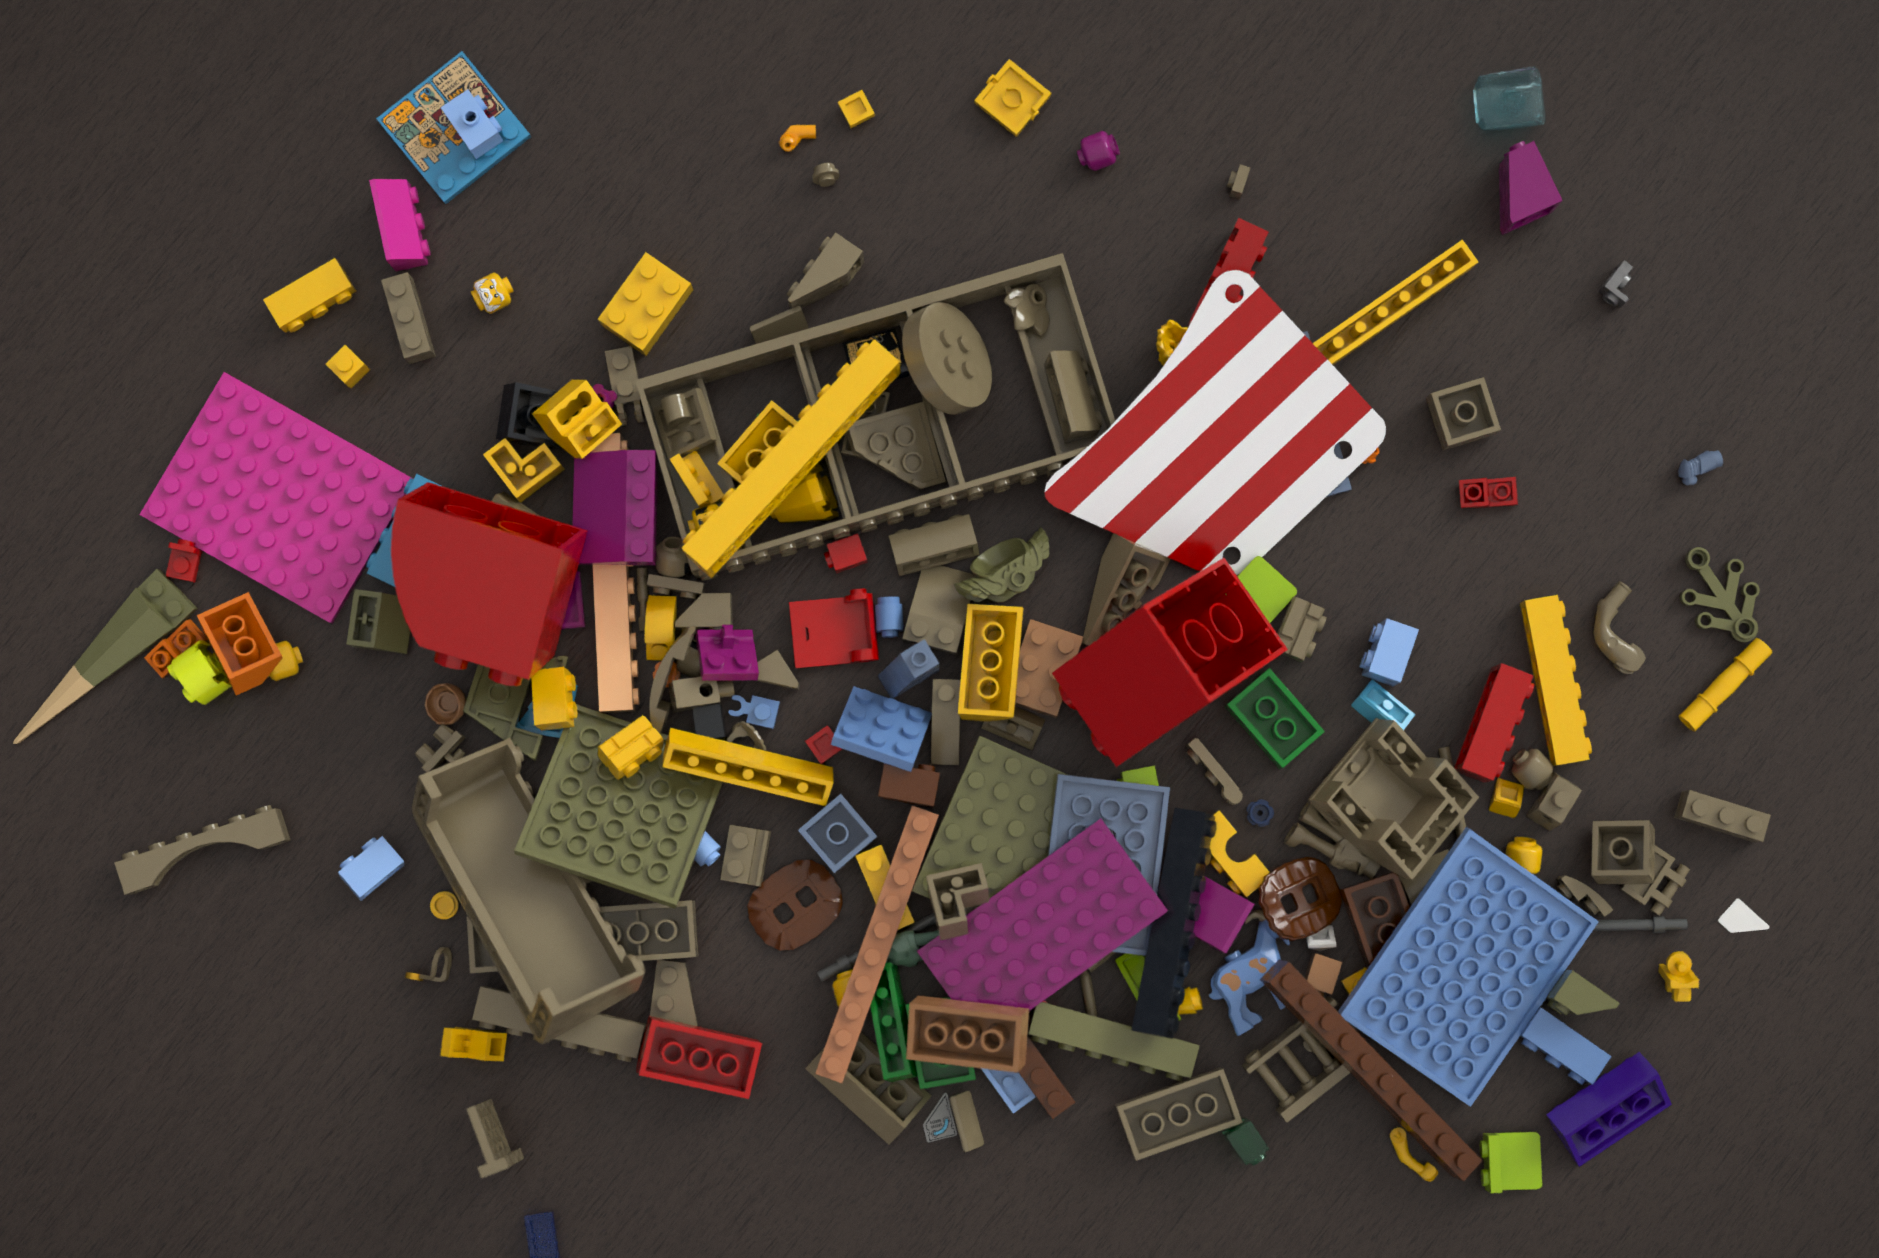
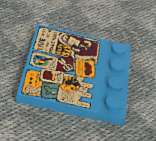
M462 51L376 118L445 204L531 137L529 132ZM467 89L473 97L476 95L481 97L487 106V109L484 110L488 118L494 116L503 129L498 132L503 141L477 159L441 109L442 106Z

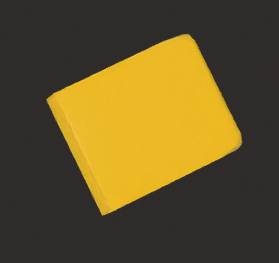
M1497 778L1489 811L1515 818L1521 809L1524 786Z

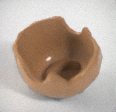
M437 684L426 695L425 708L427 714L438 725H451L465 714L463 709L466 697L463 691L453 684Z

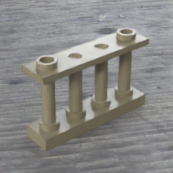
M1330 996L1326 998L1327 1002L1332 1007H1335L1338 1004L1335 1001V999L1331 998ZM1299 1020L1260 1051L1255 1049L1245 1057L1246 1062L1241 1065L1249 1074L1255 1069L1280 1100V1106L1275 1110L1287 1123L1350 1073L1336 1058L1333 1059L1319 1040ZM1299 1034L1324 1065V1071L1316 1078L1309 1075L1287 1046ZM1277 1052L1302 1083V1089L1294 1095L1292 1093L1289 1094L1265 1064V1061Z

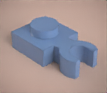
M739 695L732 696V700L741 703V709L738 711L729 710L728 713L731 716L740 717L746 714L748 715L746 723L774 729L780 705L779 701L752 695L751 703H748Z

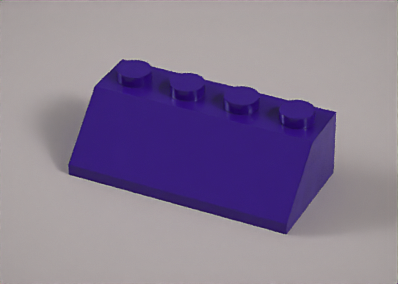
M1638 1052L1634 1056L1625 1059L1622 1064L1610 1072L1603 1074L1593 1084L1579 1090L1576 1095L1563 1104L1557 1105L1546 1115L1553 1130L1580 1167L1672 1104L1659 1073Z

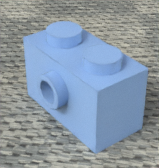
M467 89L441 107L476 159L503 141L498 133L503 129L494 116L490 118L486 116L484 110L487 109V106L479 95L473 97Z
M383 836L378 840L375 837L370 839L362 846L363 852L356 858L352 855L340 864L341 870L338 872L340 878L360 901L404 866L402 858Z

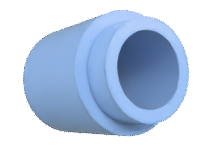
M706 831L694 859L700 866L704 864L710 866L720 857L718 851L721 847Z

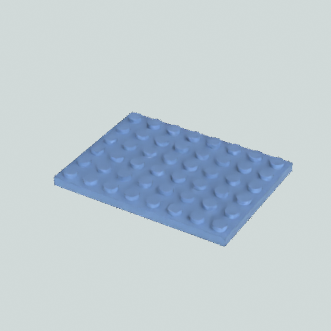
M1465 827L1343 1003L1338 1013L1353 1026L1471 1107L1599 921L1471 829Z

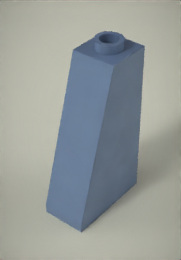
M924 639L899 654L878 675V678L890 698L894 699L939 672V662Z

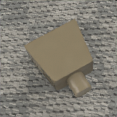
M701 677L673 680L668 687L670 702L672 703V713L692 710L694 707L719 704L720 698L734 696L733 681H702ZM706 688L709 696H702L699 689Z
M1554 771L1552 772L1553 777L1550 783L1541 790L1526 815L1527 818L1548 831L1563 823L1582 791L1578 786Z

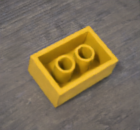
M645 252L599 316L598 321L601 326L647 356L692 293L693 287L690 282Z

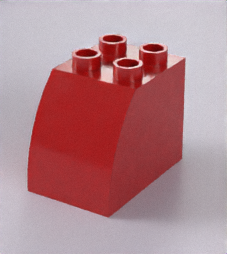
M430 482L399 498L396 503L392 525V571L402 612L417 644L420 647L436 651L434 661L439 665L463 670L467 669L468 662L476 663L490 668L488 678L492 681L508 686H520L523 678L529 680L555 656L588 530Z
M1222 558L1139 608L1052 672V675L1059 683V693L1063 701L1070 708L1077 710L1090 728L1091 739L1096 749L1101 754L1110 757L1117 767L1288 649L1226 559Z

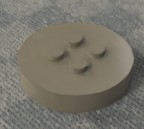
M944 302L933 303L911 314L904 325L902 345L909 373L922 395L938 410L951 415L961 414L985 402L992 385L990 359L979 332L967 316L956 307Z

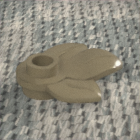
M1030 284L1024 289L1014 288L1010 290L1005 296L1004 303L1015 309V330H1024L1033 326L1039 336L1043 335L1047 331L1050 322V316L1045 307L1047 303L1045 290L1038 284Z

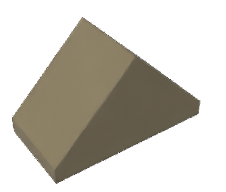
M778 650L757 662L759 676L758 680L755 681L799 690L800 684Z

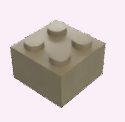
M1484 377L1433 392L1426 398L1443 451L1496 435L1501 430Z
M1650 820L1593 821L1592 877L1596 883L1654 884L1655 829Z

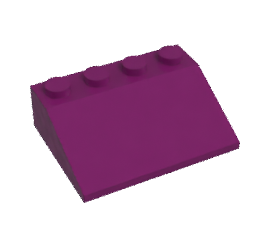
M655 450L590 452L583 459L574 458L573 526L588 530L579 565L656 566L658 457Z

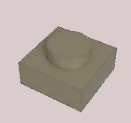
M1240 164L1237 172H1231L1227 187L1232 188L1230 197L1240 200L1250 167Z

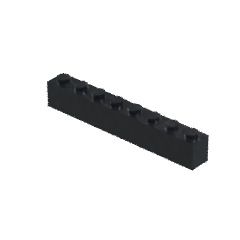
M1182 808L1174 809L1158 891V897L1168 911L1152 922L1132 1025V1031L1173 1039V1035L1179 1027V1017L1177 1014L1179 1005L1183 1003L1185 995L1183 989L1184 978L1187 977L1190 970L1188 957L1190 949L1193 948L1195 943V933L1193 932L1195 921L1199 919L1201 912L1199 900L1206 886L1204 874L1206 865L1211 860V850L1209 849L1211 838L1215 836L1217 829L1215 816L1206 812Z

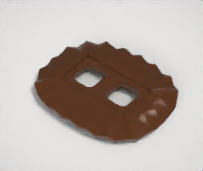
M1303 857L1283 863L1264 876L1263 882L1258 887L1260 892L1258 903L1263 909V914L1269 923L1270 930L1277 933L1280 939L1292 942L1314 935L1330 925L1340 912L1342 900L1336 879L1324 862L1313 857ZM1308 884L1313 886L1317 895V900L1310 904L1307 903L1302 892V888ZM1287 894L1292 896L1296 905V910L1290 914L1285 912L1281 903V898Z
M796 860L773 873L762 882L761 887L759 886L752 893L747 908L749 921L756 933L767 945L780 951L794 950L817 937L838 917L843 902L840 887L823 865L812 860ZM805 886H809L817 897V900L808 907H803L796 897V893ZM781 903H787L794 913V917L785 924H781L773 913V910Z

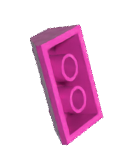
M407 179L369 180L386 261L395 271L428 265L426 256H430V248L427 239H422L421 230L425 229L422 214H417L415 203H419L416 187H411Z

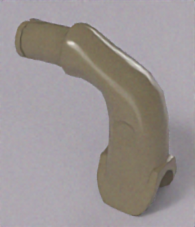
M1619 581L1608 595L1598 602L1593 635L1595 643L1601 652L1614 663L1613 666L1624 674H1632L1639 670L1646 657L1638 646L1634 643H1626L1610 628L1611 621L1618 614L1617 609L1632 591L1626 584Z

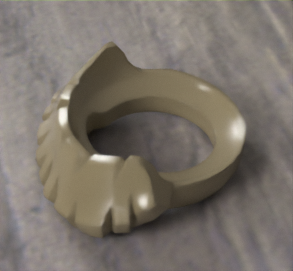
M742 721L732 726V732L726 739L727 742L732 743L737 737L749 736L754 741L755 745L753 748L766 750V746L763 744L764 740L761 739L762 737L752 725Z

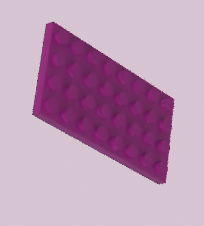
M1100 818L992 896L989 902L981 904L967 914V935L941 941L938 935L917 952L952 1000L1029 1008L1030 1011L1168 910Z

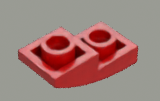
M1516 477L1459 480L1461 508L1518 505Z

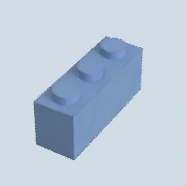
M1539 1007L1520 1035L1523 1038L1521 1044L1533 1052H1536L1537 1049L1547 1055L1545 1060L1558 1069L1562 1065L1570 1071L1568 1076L1581 1085L1584 1081L1593 1084L1611 1058L1609 1054L1541 1007Z

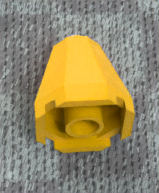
M817 464L771 513L773 519L777 518L780 523L828 521L839 517L838 512L833 511L838 506L830 481L827 476L821 477L818 473L823 471L821 465Z

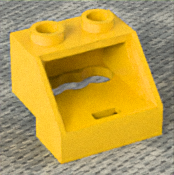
M587 380L569 381L532 413L547 436L574 458L583 459L622 425L609 404L600 400ZM586 437H593V438H592L590 441H588Z

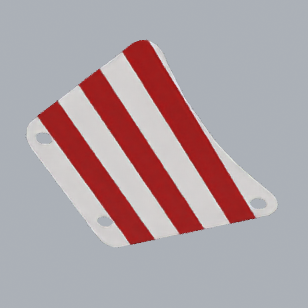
M1232 270L1223 273L1212 283L1181 342L1153 381L1107 431L1073 460L1054 473L1046 483L1044 493L1048 502L1054 507L1198 571H1202L1222 559L1223 552L1228 547H1236L1239 549L1241 557L1236 564H1232L1230 567L1238 575L1255 557H1263L1378 448L1384 440L1386 426L1384 420L1255 280L1245 272ZM1237 284L1243 289V298L1238 303H1230L1225 297L1226 289L1230 285ZM1340 441H1347L1352 446L1351 455L1346 459H1339L1334 454V447Z

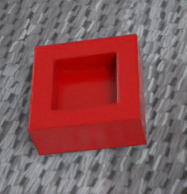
M828 725L805 741L820 764H823L843 750L831 745L834 733Z

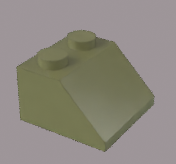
M1565 970L1546 997V1000L1549 1001L1547 1006L1550 1009L1566 1016L1568 1013L1579 1015L1617 1008L1620 1004L1573 970Z

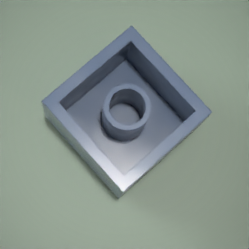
M842 794L838 795L798 830L834 873H837L878 838Z

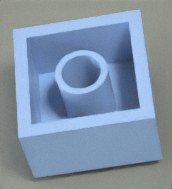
M1388 618L1373 626L1368 640L1372 642L1371 648L1364 652L1359 666L1363 668L1362 676L1390 686L1401 683L1419 629Z

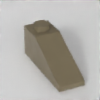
M933 679L931 765H959L961 718L958 715L961 680Z

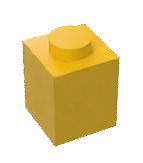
M346 345L326 363L349 388H352L371 370Z

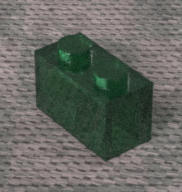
M1243 1117V1123L1227 1128L1222 1134L1240 1161L1245 1165L1251 1163L1254 1166L1267 1157L1265 1152L1269 1148L1252 1122Z

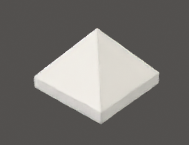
M1329 925L1314 935L1306 937L1308 948L1323 951L1336 947L1333 925Z

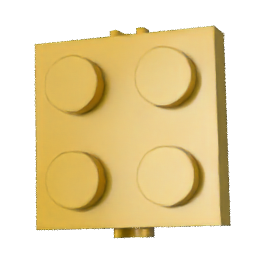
M1009 59L996 75L992 74L986 82L987 86L974 100V103L1017 137L1030 120L1033 121L1035 116L1040 113L1041 107L1051 97V92Z

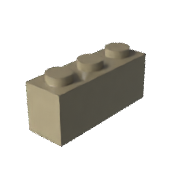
M406 272L381 280L404 359L409 364L436 357L416 286L411 275Z
M969 514L964 516L954 515L942 522H928L919 528L911 530L902 529L893 535H889L899 576L979 555L978 543Z
M1687 790L1681 792L1674 818L1755 843L1764 841L1771 815Z

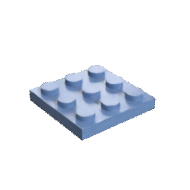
M853 687L831 745L911 772L932 713L865 689Z

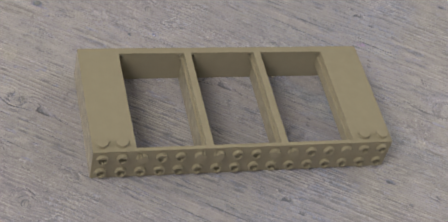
M1063 253L635 380L682 541L690 533L687 521L692 520V511L699 508L671 461L668 460L653 408L661 405L660 401L663 398L673 394L685 393L693 388H702L718 440L696 451L725 495L729 489H735L732 477L717 464L725 455L704 383L794 357L808 404L813 406L819 400L817 395L821 391V387L810 352L899 325L903 334L904 325L911 314L936 302H944L960 308L1003 294L1007 295L1014 288L1024 289L1030 284H1038L1046 292L1047 303L1045 307L1050 316L1047 331L1041 336L1036 333L1033 326L1024 330H1017V334L1055 456L965 483L944 412L934 407L921 393L949 488L859 514L839 446L836 443L824 457L843 519L752 546L749 537L718 572L727 569L728 573L744 569V564L755 562V565L771 561L770 556L780 553L782 557L790 556L798 552L797 548L808 546V549L817 548L824 545V540L834 538L835 541L851 536L850 533L861 530L862 533L870 532L877 529V524L888 522V525L897 524L904 521L903 517L914 514L915 517L924 516L931 512V508L941 506V509H947L957 505L958 500L967 498L968 501L977 500L984 497V492L994 490V493L1004 492L1010 489L1011 484L1020 482L1021 485H1027L1037 481L1036 477L1047 474V477H1052L1054 473L1073 460L1115 422ZM1009 307V308H1010V311H1011V314H1012L1013 321H1014V310H1015V309ZM1079 351L1080 357L1085 358L1088 366V374L1085 375L1088 385L1092 384L1095 392V400L1092 402L1095 411L1100 412L1103 424L1102 427H1099L1100 431L1097 436L1064 443L1044 368V363L1050 352ZM720 500L715 504H717L720 507L723 504V502ZM687 557L691 572L696 579L700 577L702 581L711 579Z

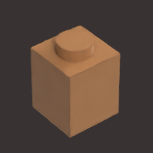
M1312 953L1304 978L1323 997L1325 993L1332 994L1342 962Z

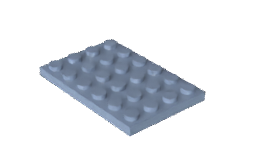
M1057 774L1048 856L1101 818L1158 896L1170 787ZM1152 923L1112 952L1146 956Z

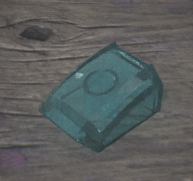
M1533 66L1479 76L1473 90L1476 123L1483 130H1502L1545 125L1546 115L1540 71Z

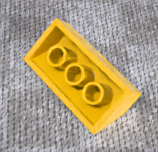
M967 604L958 715L961 720L990 722L1014 718L1023 607Z

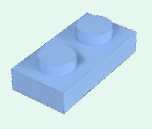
M981 1068L1012 1113H1015L1036 1097L1019 1072Z

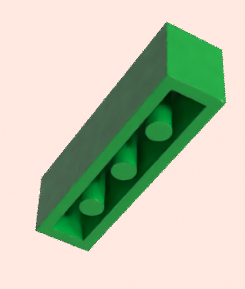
M891 962L885 963L870 1007L883 1079L894 1082L918 1077L915 1060L906 1059L908 1019L898 966Z

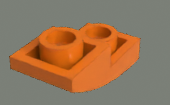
M188 619L167 639L161 640L144 658L161 678H165L170 674L167 666L172 664V660L199 640L206 642L208 640L191 619Z

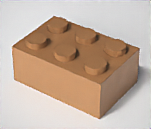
M1030 619L1020 649L1015 705L1054 718L1057 717L1063 699L1059 693V683L1052 675V672L1078 654L1083 636Z

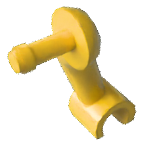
M1399 1127L1394 1128L1390 1133V1139L1399 1160L1418 1173L1425 1181H1433L1438 1175V1170L1429 1162L1422 1165L1415 1160L1408 1149L1406 1131Z

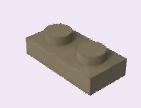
M652 574L648 575L647 586L653 588V593L669 596L670 591L681 593V598L696 600L697 595L700 596L702 593H705L706 587L702 582Z

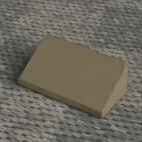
M800 306L750 326V331L756 344L808 329V324Z
M1015 706L1014 718L990 722L984 721L981 728L1033 750L1045 719Z
M964 1091L950 1095L949 1099L963 1151L968 1152L983 1146L984 1140L971 1092Z

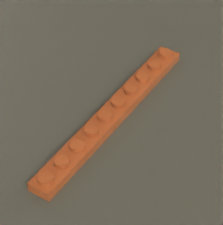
M912 806L816 1070L815 1074L839 1083H842L937 822L939 815L915 806Z

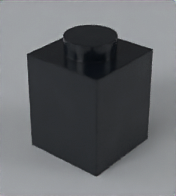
M721 704L692 708L696 734L719 740L727 738Z

